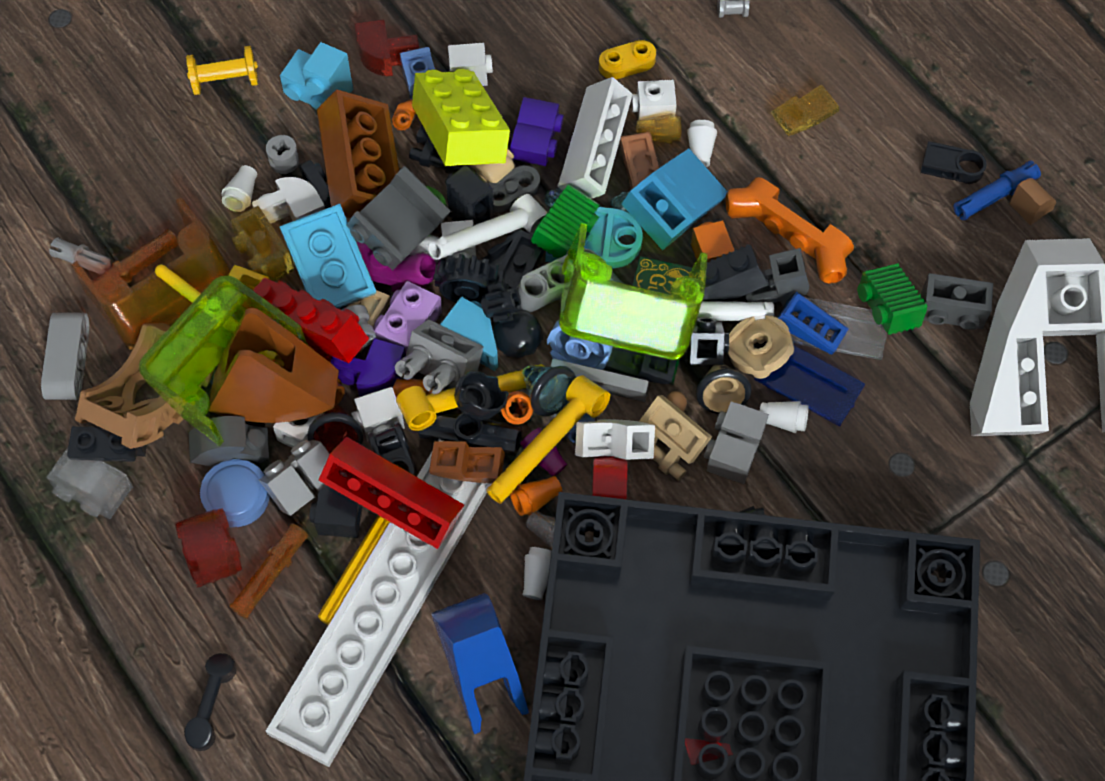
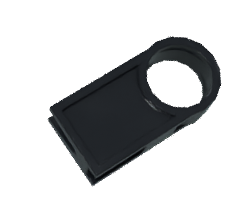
M928 141L924 152L921 173L965 184H973L982 178L987 163L985 157L975 150ZM963 161L974 162L980 171L976 173L966 172L959 163Z

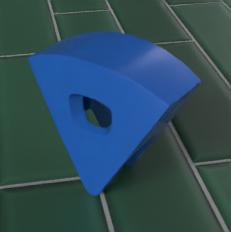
M483 593L432 612L431 615L473 733L481 732L482 721L474 690L500 678L503 679L511 701L518 708L522 716L528 714L529 710L519 676L489 596Z

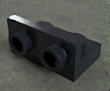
M72 426L67 456L70 460L134 462L136 456H146L147 445L130 449L121 444L122 437L101 427Z

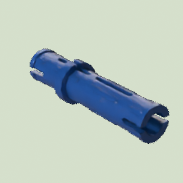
M1030 160L1011 172L1006 171L1000 174L1001 178L954 203L953 207L956 215L960 216V219L964 221L1007 195H1014L1018 184L1029 178H1040V168L1037 164L1034 165V161Z

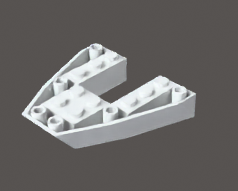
M1090 238L1025 240L993 316L970 400L971 436L1029 435L1049 431L1043 336L1096 335L1102 432H1105V263Z

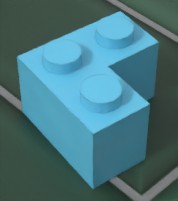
M320 42L312 55L298 49L280 74L283 92L292 100H301L310 104L316 110L336 89L348 93L353 91L347 53Z

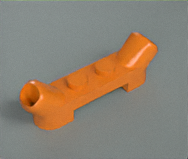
M754 178L746 188L729 189L725 198L728 216L731 218L755 217L764 223L768 230L790 241L795 249L801 248L802 251L816 259L819 280L831 284L841 281L846 276L845 258L854 250V245L850 238L842 231L830 224L822 232L778 202L780 189L763 178Z

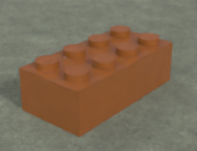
M336 89L317 108L331 207L340 204L345 217L351 218L357 211L360 212L391 183L394 176L399 172L388 104Z

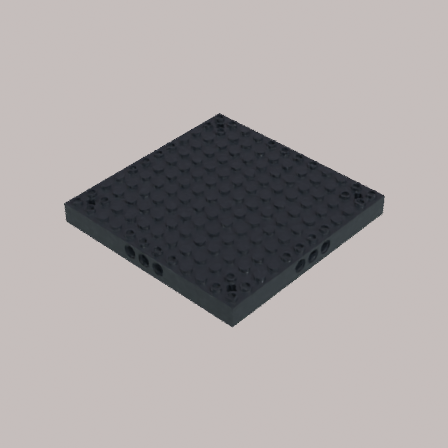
M559 492L524 781H974L980 540ZM585 532H593V542H585ZM934 571H937L939 577L944 579L941 583L938 582L937 576L932 575ZM685 738L704 740L710 743L730 744L733 755L728 756L726 750L718 744H708L701 749L697 756L696 764L691 766L685 746ZM710 753L716 755L719 759L703 763L702 756Z

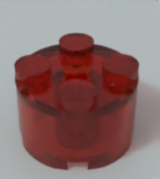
M223 508L213 509L174 523L178 539H182V551L197 588L236 575L237 572L242 570L239 560V549L234 537H230L228 531L229 524Z

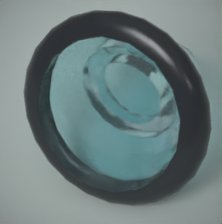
M526 366L523 368L522 375L530 396L531 407L537 415L543 417L554 415L568 404L566 392L569 385L576 378L571 368L567 366Z

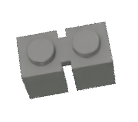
M732 401L727 412L720 411L715 425V430L720 432L716 441L713 439L709 441L704 454V458L709 459L707 471L745 484L769 414Z
M305 439L291 449L292 455L288 457V460L285 462L281 460L273 462L264 470L265 475L259 479L279 509L289 516L314 498V495L295 471V468L310 489L316 488L319 492L326 486L318 481L330 454L319 441H308Z

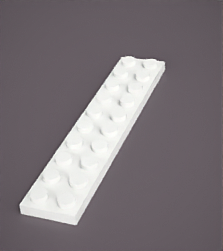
M432 452L417 477L465 504L452 531L441 546L436 549L395 524L389 523L266 729L267 735L328 767L333 762L487 493L486 489L492 484L460 481L431 475L429 469Z

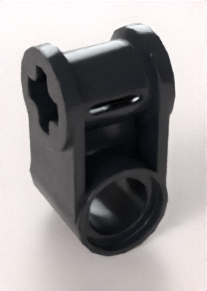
M399 420L394 422V426L377 433L373 431L367 433L374 453L395 465L406 463L409 467V473L417 477V468Z

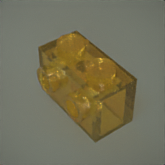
M259 206L230 220L235 236L231 239L240 254L245 252L249 257V260L246 262L251 271L267 276L274 282L295 271L288 249Z

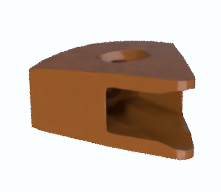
M248 308L245 310L214 373L208 411L222 416L245 417V421L259 423L291 422L313 417L334 408L339 370L262 311L256 308ZM266 350L276 352L282 358V361H272L258 352Z

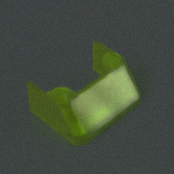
M581 223L568 252L569 259H567L568 265L566 264L567 270L565 272L559 315V325L562 331L571 337L670 360L682 357L690 344L704 298L708 254L701 252L688 277H680L674 281L671 286L670 295L607 280L608 266L606 262L598 255L584 252L587 225Z
M232 276L216 278L148 350L139 363V370L144 380L183 419L219 446L224 440L214 422L205 416L210 409V399L207 393L198 386L219 364L245 310L248 308L259 309L307 344L301 326Z

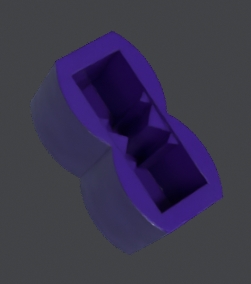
M523 98L510 151L514 155L512 160L546 166L548 158L555 157L557 140L553 138L555 132H561L564 115L559 114V104Z

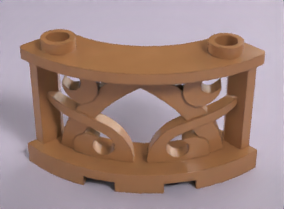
M165 323L143 324L136 345L123 366L105 382L80 392L75 421L81 424L90 422L122 437L121 444L130 449L154 442L164 436L163 430L173 422L179 424L194 408L196 403L193 399L201 386L207 387L219 359L221 346L204 342L171 328ZM167 338L173 340L171 355L165 346ZM181 344L188 347L187 352L181 353ZM165 374L164 384L166 390L158 398L144 400L135 404L136 392L145 382Z

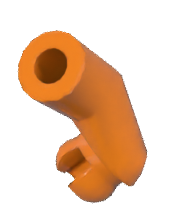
M413 99L397 105L392 117V123L397 130L403 131L410 127L416 114L412 107Z

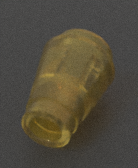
M673 113L637 120V134L650 132L653 141L673 144V141L681 140V117L673 116Z

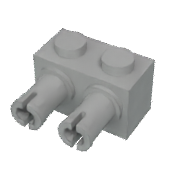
M428 319L412 331L407 355L396 363L395 371L400 377L404 375L406 380L411 379L417 372L426 375L423 379L424 388L427 391L432 390L433 394H438L444 387L455 388L457 381L466 373L478 371L484 346Z

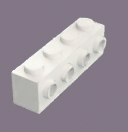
M613 77L586 88L558 183V187L561 190H564L569 184L590 199L605 194L633 95Z

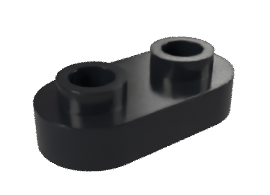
M311 160L300 164L299 170L303 180L309 182L316 189L325 205V209L331 207L329 189L324 181L326 180V175L319 163L314 164Z

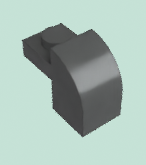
M801 248L769 255L771 269L765 270L769 285L746 294L747 302L775 303L781 301L782 307H784L795 292L805 297L809 291V281Z
M222 416L203 421L189 432L190 463L214 467L232 458L263 463L269 459L267 428L245 424V417Z

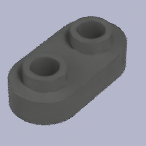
M519 166L511 170L499 182H489L488 184L493 188V198H503L500 201L493 200V211L497 213L507 211L521 196L530 194L533 197L540 189V175L538 171L530 166ZM523 183L529 184V186L522 187L520 185Z

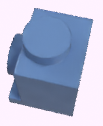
M429 47L400 53L402 73L410 100L413 99L415 73L435 70Z

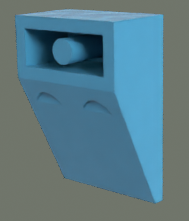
M688 148L634 187L628 193L622 205L663 251L723 201L728 191Z

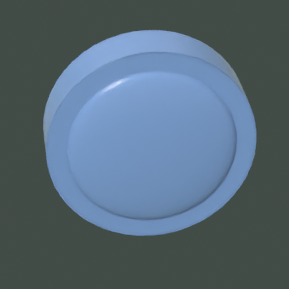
M241 459L223 461L210 469L205 475L200 488L201 502L209 517L216 523L226 527H242L257 520L266 510L270 495L259 481L264 476L261 469L255 464Z

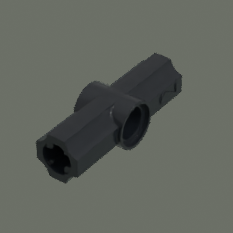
M439 412L436 413L437 418L431 426L418 432L419 437L432 441H439V439L443 441L467 442L469 447H502L505 454L516 456L520 449L522 426L492 420H473L464 413L459 415ZM469 429H477V432L473 435H463Z

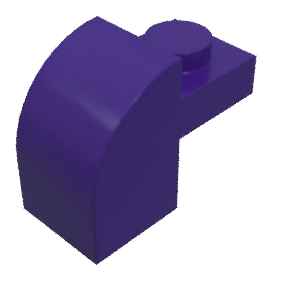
M374 338L366 360L353 358L350 363H347L332 356L330 363L339 370L338 379L341 383L346 385H353L355 383L359 397L389 387L393 388L395 381L398 378L401 379L395 371V365L399 360L406 357V351L403 346Z

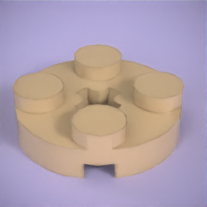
M765 315L766 319L755 320L754 317L747 318L737 324L730 332L728 354L732 364L739 371L753 374L755 378H766L771 372L783 366L794 353V345L788 326L781 319L774 316ZM757 342L759 344L767 342L763 348L755 349L754 344Z

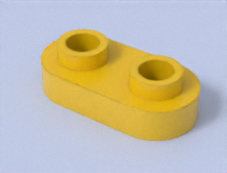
M638 40L607 49L599 57V71L607 79L611 77L620 79L650 70L656 62V48L648 41Z

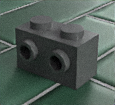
M929 273L921 291V299H924V303H927L928 307L924 320L935 325L952 324L968 330L983 329L992 311L994 283Z

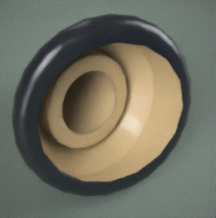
M724 363L723 365H713L706 376L698 383L696 399L703 409L711 413L720 414V411L727 412L731 401L745 405L751 396V384L744 374L733 370Z

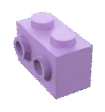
M406 281L401 290L398 289L394 292L386 314H381L374 324L376 339L405 347L407 355L412 331L428 319L436 322L442 313L441 297Z

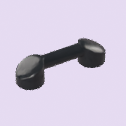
M225 653L214 654L206 661L205 668L209 677L196 717L191 719L184 729L186 742L196 751H205L214 744L216 734L209 721L221 683L232 680L237 671L235 661L230 655Z

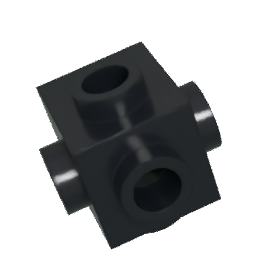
M702 317L698 318L697 321H689V332H683L682 350L688 351L690 364L704 367L723 365V353L729 352V333H724L722 322H717L714 318Z

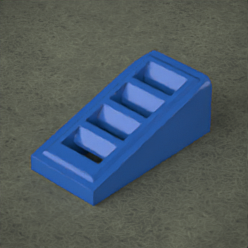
M798 292L792 295L777 316L788 326L790 334L831 355L836 351L849 328ZM793 311L799 313L797 317L791 315ZM805 317L810 319L807 325L803 323ZM817 323L822 325L818 333L813 330ZM830 329L834 331V333L828 341L824 338V336Z

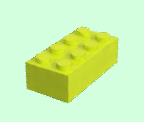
M458 69L455 72L428 70L425 73H415L412 107L445 166L506 163L510 129L474 71L467 69Z

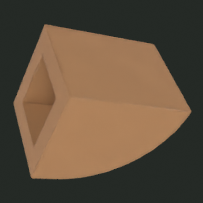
M1029 178L1018 184L1009 204L1029 225H1032L1054 209L1056 200L1034 178Z

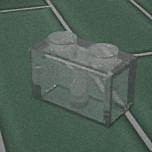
M67 448L47 475V479L54 488L52 492L66 502H70L71 499L81 504L80 508L91 516L98 517L101 514L111 519L133 488L127 475L103 461L70 460L67 456Z

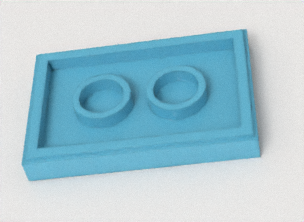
M340 204L280 226L281 233L305 291L316 300L326 299L336 308H341L376 294V289L357 243L351 235L350 229L346 226L348 222Z

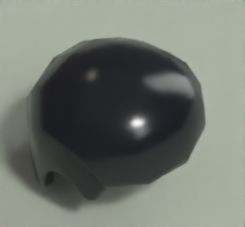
M527 311L513 312L515 320L501 324L497 322L495 324L493 334L496 347L505 356L521 358L534 354L543 340V330L538 319Z
M474 371L466 373L457 381L454 393L458 408L473 420H487L495 416L506 406L509 396L508 391H501L499 388L497 377L486 376L482 372Z

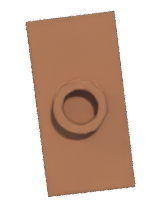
M650 132L622 136L619 141L631 190L659 169Z

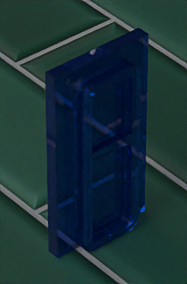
M795 345L794 353L783 366L771 372L766 378L759 379L754 377L755 381L788 399L801 401L802 405H809L810 411L838 426L842 425L865 387V383Z

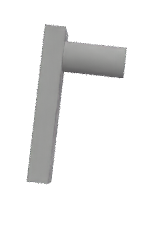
M552 359L550 369L556 366H567L573 370L576 377L584 375L612 395L642 402L646 401L649 385L647 380ZM565 374L557 375L551 379L555 381L548 410L558 404L555 409L557 411L563 405L561 400L566 395L570 385V376Z

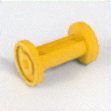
M251 45L244 46L245 58L197 65L194 55H187V76L190 79L194 95L201 94L202 82L248 75L251 85H258L256 72L258 65L254 61Z

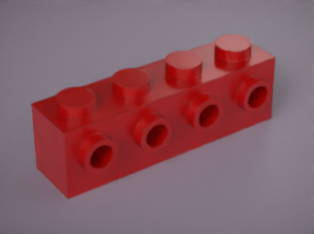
M263 278L244 301L249 308L259 309L305 344L347 363L352 361L369 339L358 324L360 319L354 312L347 308L340 310L326 299L316 300L304 290L297 292L283 281L276 283Z
M348 437L330 453L318 481L436 549L441 546L452 531L465 505Z

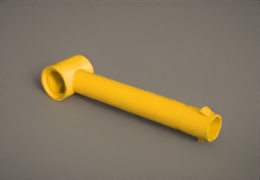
M543 364L532 366V370L526 378H524V371L527 368L495 377L498 378V385L501 391L511 393L523 388L533 387L542 374L546 372L545 366ZM538 370L539 375L537 379L530 383V376ZM412 386L400 392L396 398V403L408 427L413 431H420L431 426L437 418L436 413L458 407L454 396L455 388L441 391L438 394L426 395L422 387Z
M584 375L576 377L566 392L568 404L486 489L488 495L494 501L501 504L586 413L595 418L606 409L610 401V393Z

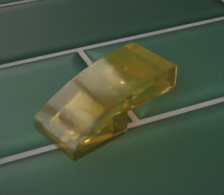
M821 84L800 99L795 95L772 110L771 115L787 136L809 129L839 112V105Z

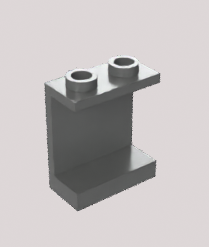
M404 166L387 187L360 212L357 211L351 217L346 226L350 229L354 239L360 243H365L373 251L374 257L380 264L388 266L393 271L443 222L451 211Z

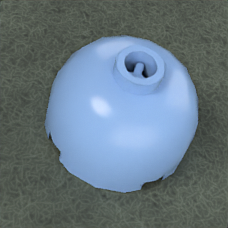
M576 310L565 314L555 323L547 338V345L550 342L552 348L550 354L553 359L603 370L612 352L614 336L609 324L600 315L592 311Z

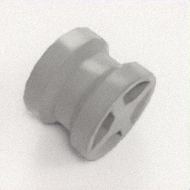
M277 135L267 142L266 154L273 171L280 174H288L298 167L299 155L297 153V146L290 136Z

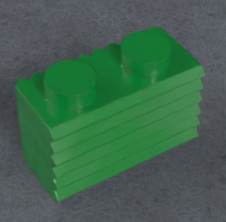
M568 184L536 228L531 242L557 259L578 250L584 241L580 238V235L584 230L590 233L600 218L595 214L600 204Z
M899 263L863 271L857 288L858 296L862 302H867L871 308L876 324L882 325L888 335L896 334L899 331H908L910 328L913 330L915 327L919 328L922 326L928 308L927 303H924V299H921V294H918V290H915L914 285H912L908 276L900 268Z

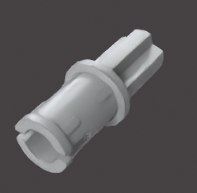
M59 237L55 238L51 243V246L59 249L57 251L50 248V255L72 263L74 268L81 269L83 267L98 274L106 275L112 267L109 257L89 250L88 246L84 244L78 246Z

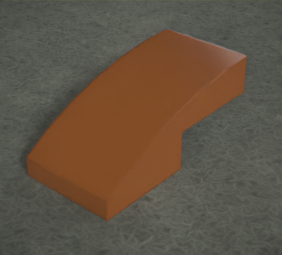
M434 441L429 473L434 476L460 481L493 483L503 472L505 452L502 447H469L467 442Z

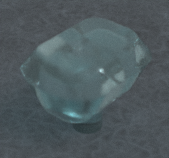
M560 188L550 190L545 194L544 201L546 205L553 206V202H556L562 193Z
M623 191L620 195L613 197L610 200L612 208L625 211L626 209L623 207L622 202L629 192Z

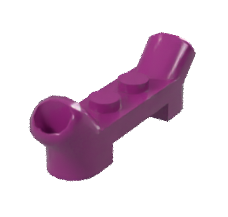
M356 242L372 281L391 285L392 292L398 289L401 290L406 281L423 289L433 281L436 262L429 253L422 252L408 255L392 271L388 266H384L376 260L373 251L366 244Z

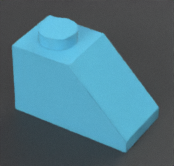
M461 297L440 325L484 346L480 363L495 371L498 368V353L490 318L485 316L482 305L479 302H470Z

